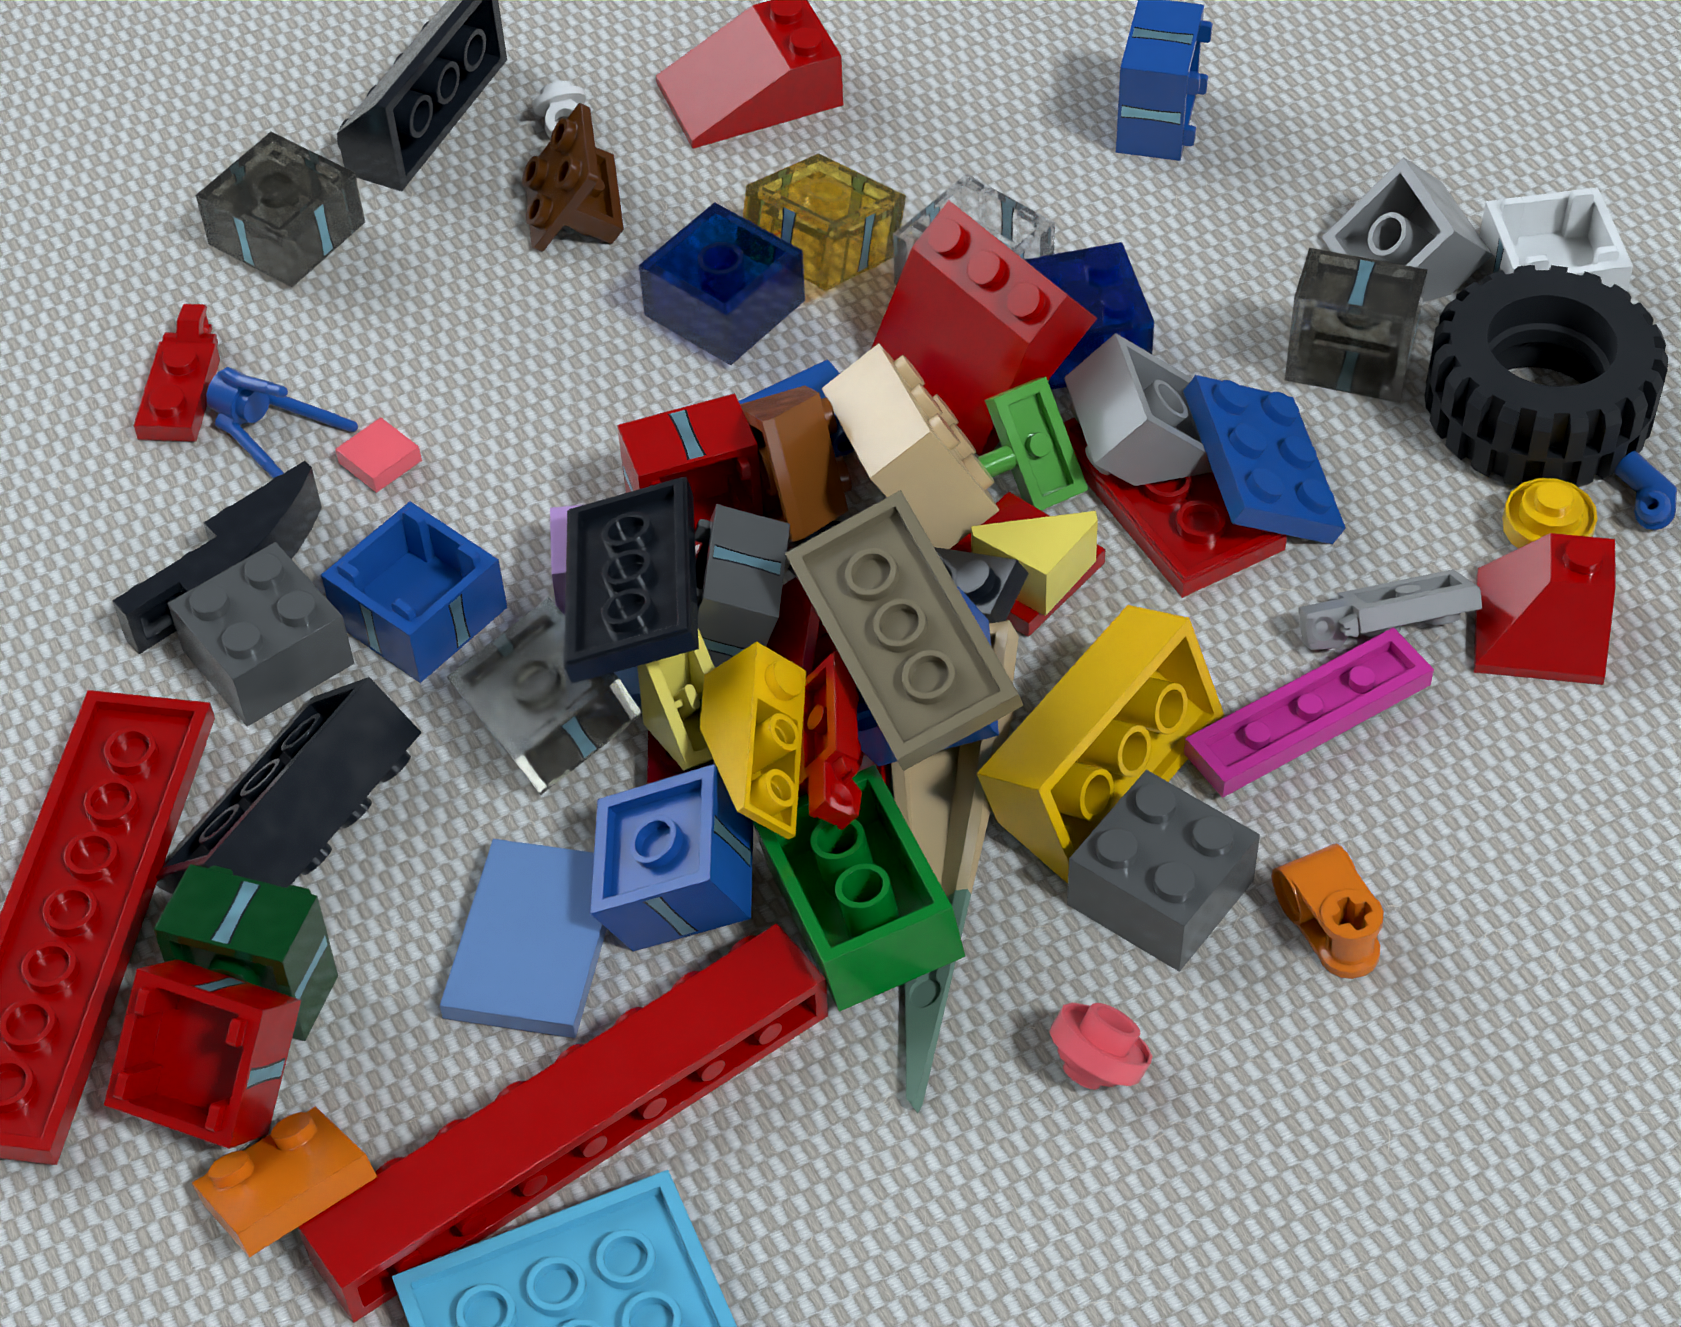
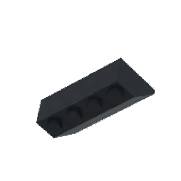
M448 0L431 21L424 24L416 39L404 53L398 55L391 69L377 85L369 90L366 99L351 117L345 119L337 132V144L341 151L346 175L401 192L405 189L507 61L498 0Z
M370 677L312 697L167 858L156 876L158 880L156 885L173 895L188 866L193 864L205 868L219 866L231 869L234 875L287 888L300 874H309L329 856L332 847L327 842L340 827L347 828L366 813L372 804L371 799L368 797L370 792L380 781L383 783L389 781L407 765L411 755L406 750L422 732Z

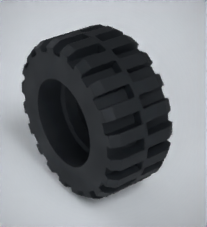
M1535 265L1518 266L1514 273L1505 274L1503 270L1494 272L1484 277L1481 285L1475 281L1456 295V299L1446 305L1440 315L1439 324L1435 328L1424 394L1425 408L1430 413L1429 421L1436 434L1441 439L1446 438L1445 445L1460 460L1466 457L1472 461L1471 467L1475 471L1487 477L1491 473L1504 477L1503 481L1505 484L1517 487L1522 482L1537 478L1560 479L1577 487L1585 486L1593 482L1595 475L1604 479L1615 473V469L1620 461L1632 451L1640 453L1643 450L1645 440L1650 437L1668 371V356L1665 353L1666 342L1657 324L1653 325L1654 319L1640 302L1632 304V297L1629 292L1616 284L1612 287L1606 286L1601 283L1600 276L1586 271L1581 276L1568 273V267L1551 265L1549 270H1536ZM1520 367L1547 368L1566 374L1581 384L1573 386L1541 385L1520 378L1509 370Z

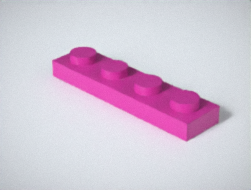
M1393 627L1186 737L1184 754L1223 798L1430 686L1434 669Z

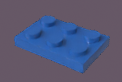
M1195 375L1183 392L1232 524L1333 544L1346 527L1294 398L1281 392H1268L1242 386L1230 380L1221 381Z

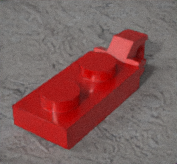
M183 304L177 318L176 333L165 332L162 342L159 341L133 425L138 440L197 441L208 404L206 397L207 389L211 380L216 375L220 363L217 349L218 339L216 334H211L213 328L207 319L206 304Z
M836 650L806 677L799 788L807 791L810 816L813 818L819 817L837 825L838 829L843 830L859 816L862 791L852 779L860 767L857 763L861 751L857 726L859 692L839 652Z

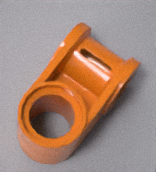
M1337 843L1272 870V885L1281 908L1290 921L1297 925L1320 959L1321 964L1330 973L1341 978L1354 979L1366 976L1375 969L1380 958V943L1377 936L1383 927L1384 911L1380 902L1374 897L1357 873L1354 863L1342 846Z

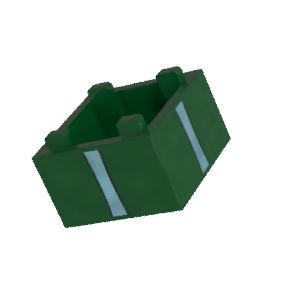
M190 864L153 929L164 962L178 959L300 999L301 1004L292 1037L294 1039L306 1041L338 978L318 896L311 894V891L307 888L289 885L285 888L234 875L231 869L219 866L205 868Z

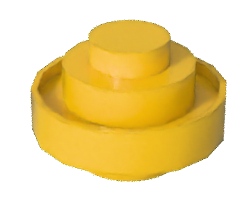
M1537 478L1523 482L1511 491L1504 507L1502 517L1503 531L1511 544L1518 549L1550 533L1593 537L1597 524L1596 506L1586 492L1572 483L1560 479Z

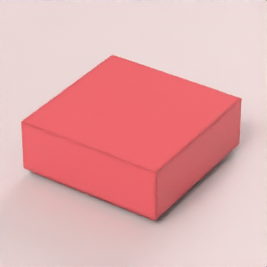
M381 417L335 449L338 463L376 493L422 461L419 446Z

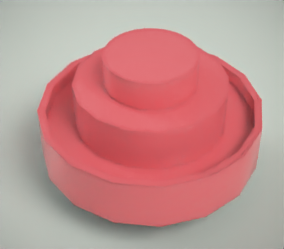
M1072 1002L1063 1005L1049 1031L1054 1044L1058 1047L1057 1051L1060 1058L1065 1062L1063 1065L1064 1072L1073 1081L1089 1089L1096 1090L1100 1086L1114 1087L1116 1085L1132 1086L1138 1084L1152 1061L1153 1056L1148 1045L1139 1037L1140 1029L1136 1023L1121 1011L1103 1003H1093L1089 1006Z

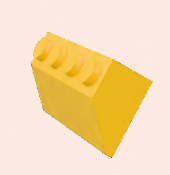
M1127 605L976 773L997 822L1067 884L1069 858L1143 772L1148 770L1169 782L1188 760L1184 754L1185 738L1225 716L1190 618Z

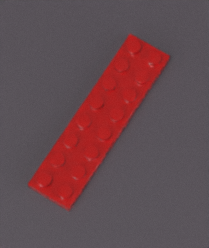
M87 690L0 913L1 1159L50 1165L58 1164L158 881L156 876L165 862L215 720L210 702Z

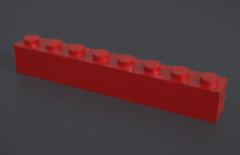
M777 923L757 936L750 935L741 939L724 957L701 971H692L685 974L673 985L670 991L646 1006L635 1007L626 1011L616 1020L611 1028L587 1043H579L567 1048L552 1065L530 1079L508 1085L498 1094L493 1102L468 1118L456 1119L446 1124L439 1130L433 1140L405 1157H397L387 1161L375 1172L377 1177L300 1225L298 1230L309 1260L353 1323L398 1295L392 1276L480 1242L828 1017L826 978Z

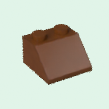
M804 385L740 404L758 444L764 517L789 523L788 539L794 542L808 537L849 511L844 493L852 490L851 478L843 457H835L830 434L837 432V423L833 408L827 397L821 399L819 392Z

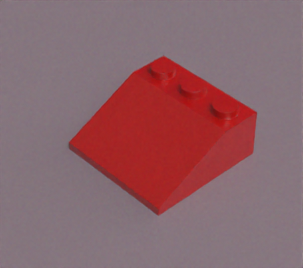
M948 200L912 246L871 349L879 343L894 361L904 355L924 380L925 384L923 387L932 397L937 394L946 403L959 422L956 425L971 442L976 450V454L982 456L991 452L1000 442L985 400L1035 378L1046 377L1049 380L1097 318L977 221Z

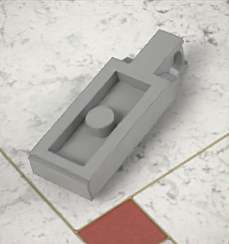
M1452 569L1337 593L1338 599L1299 607L1302 643L1310 650L1341 648L1349 636L1357 637L1360 633H1363L1365 636L1376 637L1393 627L1400 632L1401 625L1420 621L1432 625L1453 623L1461 618V613L1482 609L1481 590L1479 586Z

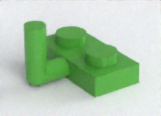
M1046 377L1035 378L985 400L1002 447L977 458L992 477L1011 470L1021 498L1041 511L1088 490Z

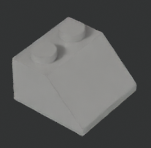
M1404 157L1322 236L1352 284L1357 270L1358 259L1377 263L1372 273L1365 299L1368 309L1376 315L1451 295L1493 256L1444 184Z
M1116 333L1064 377L1073 402L1070 405L1071 412L1081 425L1088 445L1085 448L1086 455L1091 464L1102 474H1113L1133 486L1213 473L1183 392L1193 378Z

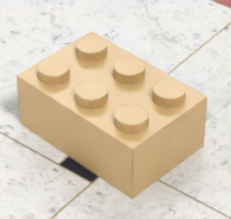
M878 343L826 384L822 390L830 401L834 413L869 478L886 497L901 490L932 545L937 548L950 549L971 533V526L983 524L999 511L987 490L995 481L974 455L976 453L975 448L956 425L959 422L939 395L936 394L932 397L923 387L925 384L924 380L904 355L894 361Z

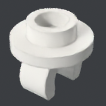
M556 81L540 89V95L533 100L532 106L536 115L545 117V132L550 139L556 126V120L563 116L568 117L578 103L584 104L586 95L583 88L571 86L569 81Z

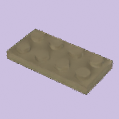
M901 490L785 553L903 771L1024 706L1016 688Z

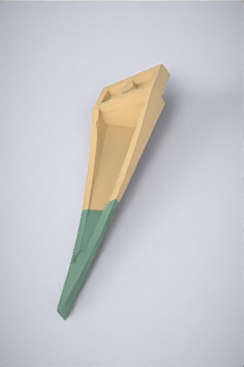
M1010 620L990 623L991 647L1013 683L1019 635ZM1013 712L998 719L999 736L941 750L905 771L902 770L898 761L891 763L894 800L953 907L960 937H962L991 811V806L976 773L1007 740ZM956 961L905 983L906 1099L917 1113L923 1106Z

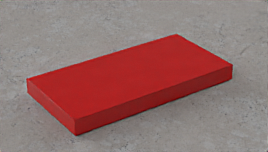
M1075 418L1063 422L1086 484L1182 598L1285 550L1287 535L1232 524L1214 473L1133 486L1113 474L1104 475L1099 472L1086 455L1085 448L1088 445L1081 425Z

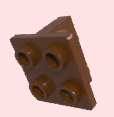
M578 103L567 119L562 118L558 121L552 132L550 142L539 156H533L528 161L522 176V185L526 189L528 208L526 223L530 228L531 247L541 252L547 248L564 225L573 228L582 235H591L611 244L614 243L624 230L614 154L595 147L591 109L589 106Z

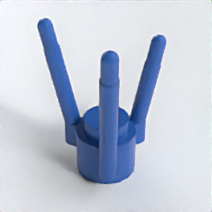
M226 367L213 377L206 393L209 407L219 413L215 420V426L231 434L272 478L282 475L284 472L241 427V424L255 423L262 419L268 410L269 404L349 432H356L358 429V424L353 420L287 397L288 390L285 386L247 376L234 368Z

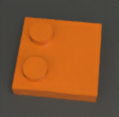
M315 1106L307 1112H299L285 1117L273 1127L270 1135L244 1151H234L220 1157L210 1166L208 1173L193 1181L192 1185L206 1209L243 1251L251 1257L372 1181L377 1175L367 1155Z

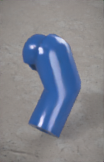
M1632 451L1617 465L1615 474L1636 492L1634 513L1637 522L1646 529H1663L1675 518L1677 487L1638 452Z

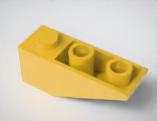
M755 642L704 675L700 730L736 811L789 840L796 835L806 670L759 642Z

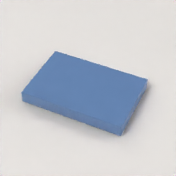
M500 839L492 840L441 999L440 1010L443 1019L576 1038L607 928L590 914L594 864L593 852Z

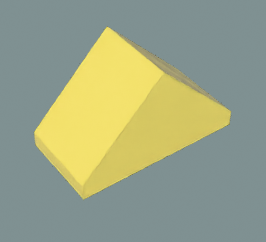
M1096 511L971 526V553L1018 560L1029 574L1016 600L1046 616L1096 562L1098 527Z
M699 628V649L637 666L643 724L684 771L714 760L700 730L704 675L713 670L714 665Z

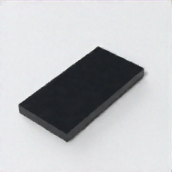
M680 477L567 510L564 668L571 683L582 682L699 649L694 494L687 477Z

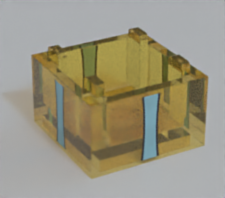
M818 153L746 185L739 246L754 253L756 257L765 259L811 282L817 288L828 291L897 256L906 195Z

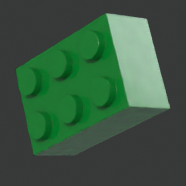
M876 765L858 771L852 778L862 791L859 816L843 830L838 829L837 825L819 817L813 818L809 815L808 794L798 797L796 835L789 840L752 820L767 866L819 972L826 978L827 989L839 1012L966 957L953 907Z

